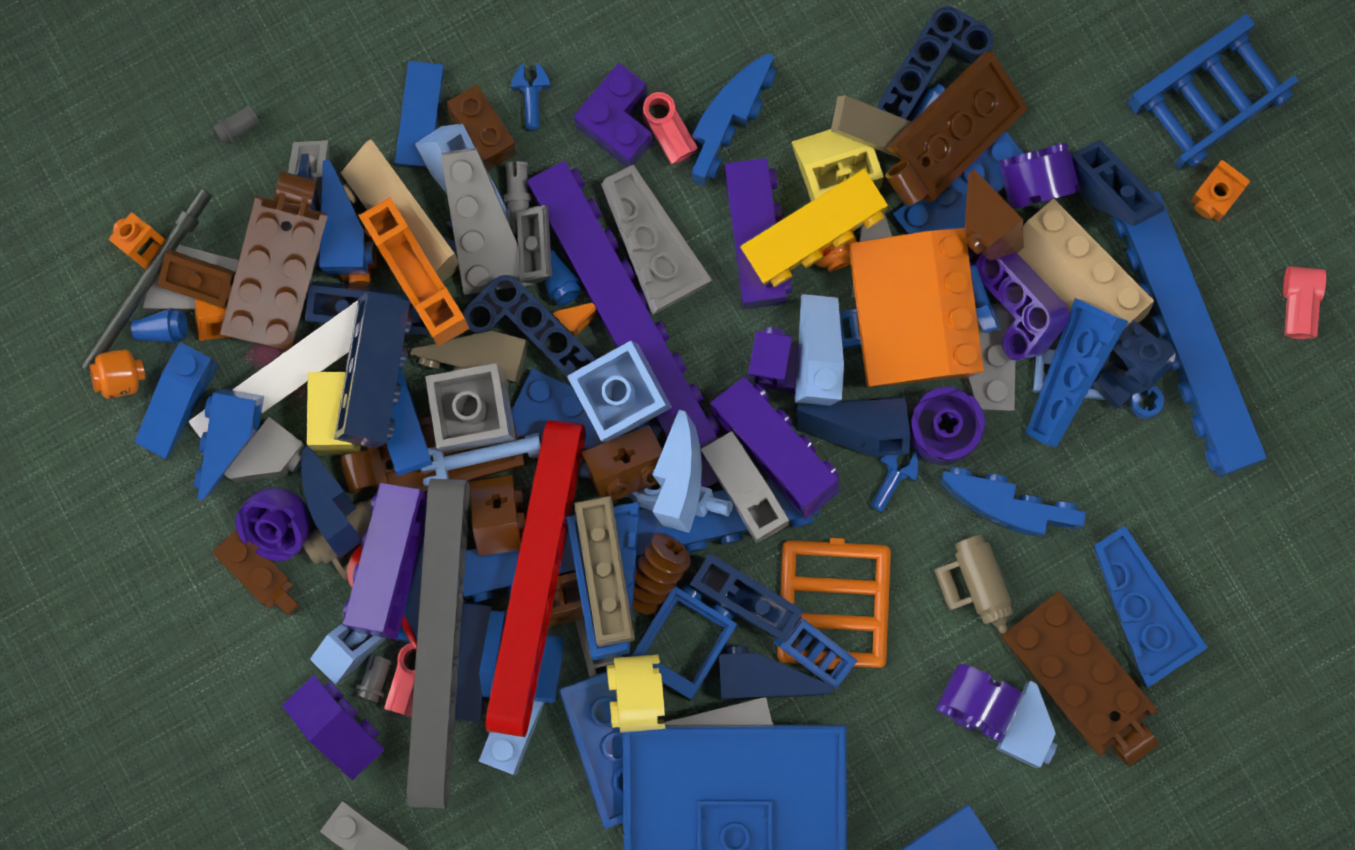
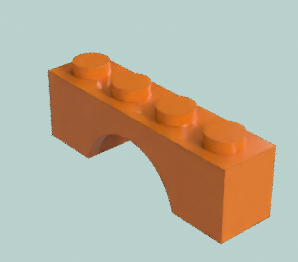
M391 197L360 214L359 217L437 346L440 347L470 329L466 319L428 261Z

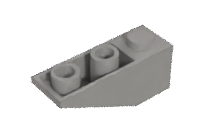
M732 431L700 449L756 544L788 526L789 520Z

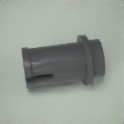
M247 105L223 121L219 118L217 120L218 124L213 126V130L223 145L228 142L233 144L235 143L233 139L260 125V121L250 105Z
M369 655V661L361 685H356L355 688L358 690L357 698L377 704L379 697H384V693L381 691L392 661L379 656Z

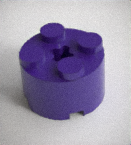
M1067 142L999 161L1008 202L1012 209L1081 191Z
M953 387L936 388L922 397L911 415L909 421L910 441L917 453L929 463L952 465L961 462L972 454L982 438L985 427L983 410L978 401L970 394L968 395ZM942 419H945L947 424L953 423L955 425L950 434H947L946 430L939 429Z
M957 664L935 710L946 717L954 719L955 724L974 732L975 729H979L986 737L1002 743L1024 694L1003 681L1002 683L990 678L991 675L965 664Z

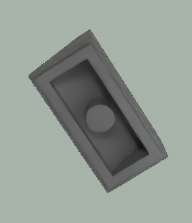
M547 205L516 211L520 282L537 284L552 277Z

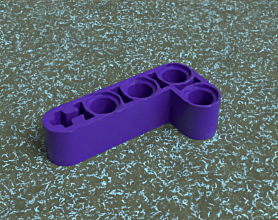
M967 244L970 265L977 267L982 283L1016 318L1002 340L1003 351L1007 357L1018 361L1043 355L1069 321V311L1066 304L1018 253L990 261L982 252L976 254Z

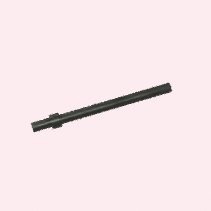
M200 188L187 209H182L174 220L176 225L82 362L81 366L90 371V365L95 364L96 356L109 350L160 275L165 252L169 249L176 251L187 233H192L199 224L198 217L213 195Z

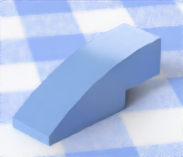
M679 410L653 473L654 478L662 489L652 512L663 526L690 533L701 490V451L696 426L686 411Z

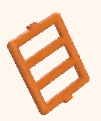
M830 538V542L785 541L782 546L780 596L794 604L795 591L875 595L874 617L802 613L800 617L819 629L873 631L872 653H847L858 660L853 667H884L887 659L891 549L887 545L844 543L845 539ZM796 555L876 559L875 581L795 576ZM777 646V658L781 663L800 664ZM804 650L801 654L806 656L810 650ZM822 651L814 661V664L818 665L828 651ZM837 655L827 669L834 670L842 658Z

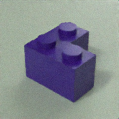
M618 63L574 115L575 127L626 168L635 165L652 145V133L631 117L633 112L647 97L646 83L622 64Z
M767 327L764 328V332L756 331L748 381L752 385L755 383L759 384L763 389L795 394L798 345L791 344L792 337L785 336L786 332L784 330Z
M313 675L282 707L307 739L351 780H354L385 750L376 739L380 733L366 718L361 722L355 718L359 713L343 698V693L330 680L324 685Z

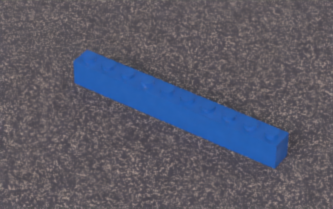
M765 480L787 516L789 523H792L793 528L811 525L814 523L813 518L819 517L820 511L818 509L805 520L770 480ZM724 490L713 493L715 498L730 501ZM732 506V511L728 517L708 511L704 517L695 515L690 533L665 527L654 515L653 510L642 509L639 516L636 560L641 554L645 553L646 546L652 543V538L657 533H666L681 542L688 553H694L708 549L707 543L721 540L722 545L740 542L743 540L742 535L749 533L734 506ZM569 529L567 531L559 576L576 572ZM477 548L466 551L463 596L467 600L473 598L474 603H483L494 600V593L508 590L509 595H511L520 550L480 557Z

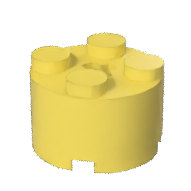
M659 654L614 658V664L607 665L609 690H616L617 701L610 702L612 728L619 727L620 733L665 729L664 720H657V716H665L661 673H659V668H653V664L660 663Z

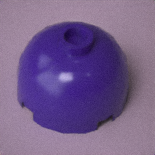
M269 487L254 493L245 501L236 515V529L245 544L250 541L259 548L255 553L261 557L273 561H285L299 552L311 532V515L307 505L299 496L284 488Z

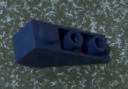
M884 397L879 400L868 401L846 400L831 406L816 404L797 405V429L799 431L873 457L909 454L910 428L906 398L894 399Z

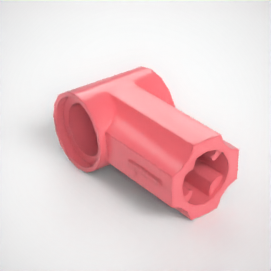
M656 92L649 95L644 102L642 118L645 125L651 129L671 166L688 159L698 152L695 142L675 109L673 99L664 92ZM653 105H662L668 110V115L665 118L657 119L652 117L649 109Z
M1294 266L1286 268L1283 283L1284 298H1287L1284 336L1301 340L1315 339L1317 337L1320 301L1324 297L1326 288V271L1324 269Z
M411 643L405 645L398 654V665L384 707L386 710L412 717L415 670L409 669L407 658L410 653L416 651Z

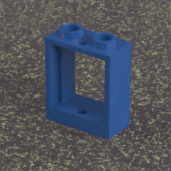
M684 585L682 590L674 587L632 656L646 655L677 602L724 629L692 682L660 663L653 664V668H659L662 684L692 701L718 659L719 654H721L735 631L737 623L732 621L733 613L718 604H715L713 609L700 602L703 598L700 593Z

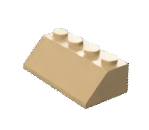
M370 139L341 172L346 182L343 186L349 199L353 204L360 201L367 211L391 197L442 282L460 270L455 253Z
M1052 199L1023 226L1024 248L1017 253L1066 304L1069 313L1075 298H1078L1128 320L1125 328L1132 320L1139 323L1149 314L1154 300L1055 199Z

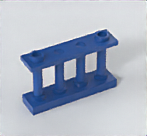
M1247 13L1132 94L1127 103L1135 115L1144 108L1148 112L1152 111L1184 152L1174 164L1178 170L1187 164L1191 168L1195 167L1209 156L1206 152L1209 148L1271 104L1278 108L1294 95L1291 90L1299 81L1296 76H1292L1281 84L1248 42L1250 40L1248 35L1255 24ZM1229 48L1241 55L1269 92L1254 104H1252L1220 62L1222 60L1220 55ZM1201 68L1205 72L1209 71L1241 112L1226 124L1222 122L1192 83L1194 78L1191 75ZM1173 88L1176 92H1182L1212 131V134L1198 144L1194 143L1164 103L1165 97L1163 95Z

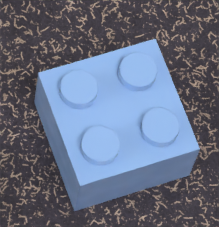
M633 341L625 343L567 376L601 441L608 442L616 439L672 408L639 344Z

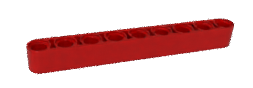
M548 420L544 428L487 709V732L525 737L528 732L568 531L566 517L571 516L582 452L584 450L586 435L584 424Z

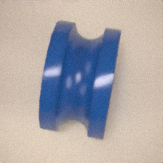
M1156 386L1133 394L1129 399L1131 411L1142 419L1154 417L1162 410L1164 405L1162 391ZM1141 393H1146V397L1151 394L1155 398V401L1151 404L1153 410L1148 411L1147 406L1144 409L1139 406L1138 403L1142 399Z

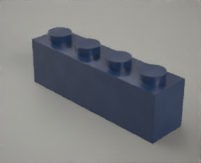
M316 281L308 286L305 321L327 323L358 301V298L368 291L407 301L410 300L402 290ZM452 296L453 300L455 301V303H456V305H457V304H458V297H453V296ZM410 302L408 313H412L413 320L409 333L431 335Z
M370 291L358 298L334 440L377 449L392 438L395 427V420L391 418L392 407L397 404L401 392V385L397 383L398 372L404 367L407 350L403 348L404 336L409 333L413 320L412 313H408L410 301Z

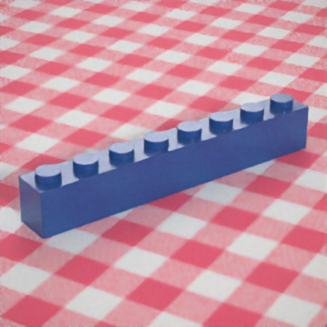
M1159 191L1154 192V196L1164 205ZM1164 207L1163 212L1136 226H1132L1118 218H1112V226L1116 236L1119 239L1123 237L1128 249L1125 251V258L1130 270H1136L1141 282L1138 285L1154 300L1151 307L1154 317H1151L1153 329L1158 337L1163 336V339L1167 340L1176 352L1174 364L1170 369L1177 371L1181 381L1178 384L1180 396L1185 404H1190L1194 417L1191 418L1194 431L1199 438H1204L1208 448L1205 451V457L1212 471L1216 470L1219 478L1261 463L1267 458L1166 208Z

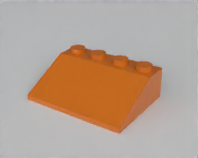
M965 228L926 231L848 244L867 387L969 378L984 372L968 247L965 241Z

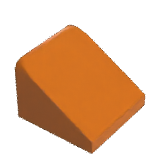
M195 300V322L199 341L229 337L220 334L226 308Z
M593 303L552 313L574 337L598 316L596 306Z

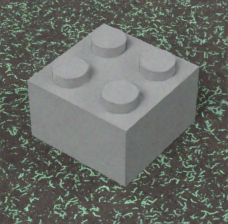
M498 363L425 376L437 449L444 453H450L516 440L505 371Z

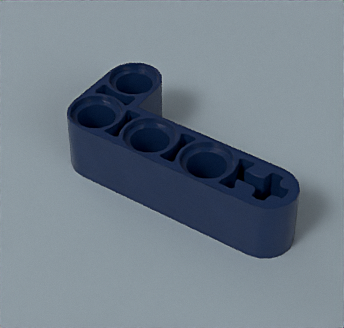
M942 6L938 8L929 19L886 89L877 108L890 113L897 100L901 103L897 116L909 120L949 53L967 63L973 64L984 52L991 51L994 42L992 31L986 25L954 7ZM948 21L953 24L955 29L951 32H943L937 27V23ZM972 38L980 39L984 43L985 48L974 50L968 45L967 41ZM923 50H930L935 53L937 59L932 62H926L920 58L918 53ZM905 79H912L917 82L919 88L915 91H907L902 88L900 83Z
M502 275L495 278L464 311V318L470 330L477 333L491 331L507 315L566 376L575 372L576 366L570 360L564 366L560 359L569 355L574 345L580 349V352L574 355L581 362L587 359L591 362L596 360L512 276ZM506 281L512 282L516 287L514 299L508 302L499 300L496 294L499 284ZM477 307H485L490 312V322L484 327H476L471 321V313ZM528 307H536L542 314L540 324L533 328L525 326L521 318L522 313ZM556 332L564 334L568 342L566 349L561 353H553L547 347L548 337Z

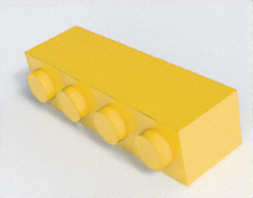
M862 169L740 247L764 286L772 283L774 287H777L793 276L790 272L792 269L800 264L807 268L823 258L821 251L833 244L837 249L854 238L852 232L862 225L869 229L885 219L883 212L888 210V205L866 170Z

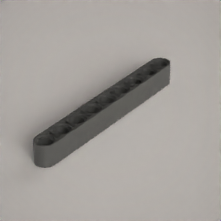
M432 478L428 485L407 780V804L411 808L447 809L449 804L470 503V485L468 480Z

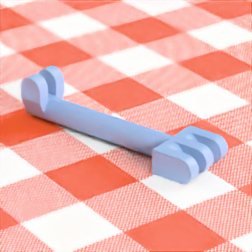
M540 433L526 435L524 439L444 456V452L437 449L436 446L428 448L430 457H433L434 462H432V465L420 470L421 473L436 471V476L423 479V485L428 487L429 481L432 478L449 479L448 470L528 453L530 458L539 457L542 441Z

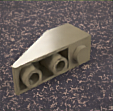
M487 331L452 339L440 347L435 343L413 348L410 354L420 357L418 361L420 365L439 369L440 363L454 366L453 371L498 363L505 371L508 388L510 381L519 383L530 342L495 331Z

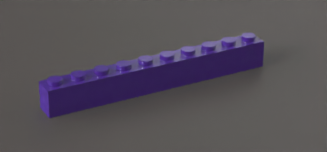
M563 161L527 180L529 189L538 206H548L549 226L575 274L581 281V285L591 303L596 306L597 314L615 347L618 348L629 341L639 344L672 408L654 417L659 427H661L666 440L678 411L682 410L686 411L696 426L700 449L718 439L717 435L721 434L717 422L712 414L706 417L700 404L704 400L695 383L688 385L682 373L686 372L687 369L678 352L670 353L665 343L670 338L661 321L654 323L648 313L650 308L643 290L637 293L631 282L636 276L626 259L620 262L614 251L619 248V245L610 229L603 231L597 220L602 217L593 198L586 200L581 191V188L585 187V183L577 168L575 167L570 170L567 163ZM701 452V486L714 489L721 484Z

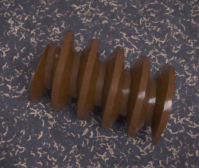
M666 533L655 534L652 538V543L646 546L645 553L641 554L638 558L633 598V610L638 613L648 615L657 612L662 602L667 599L668 594L674 589L676 583L680 581L683 573L687 571L691 563L690 555L680 541Z

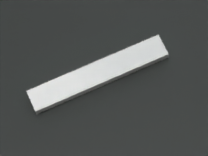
M358 301L233 390L264 396L262 413H264L308 381V372H322L349 352ZM205 410L188 421L200 438L203 432H207L209 418L205 417Z

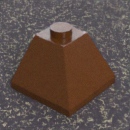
M972 170L968 174L965 241L976 254L982 252L990 261L1019 252L1024 248L1023 219L975 170Z

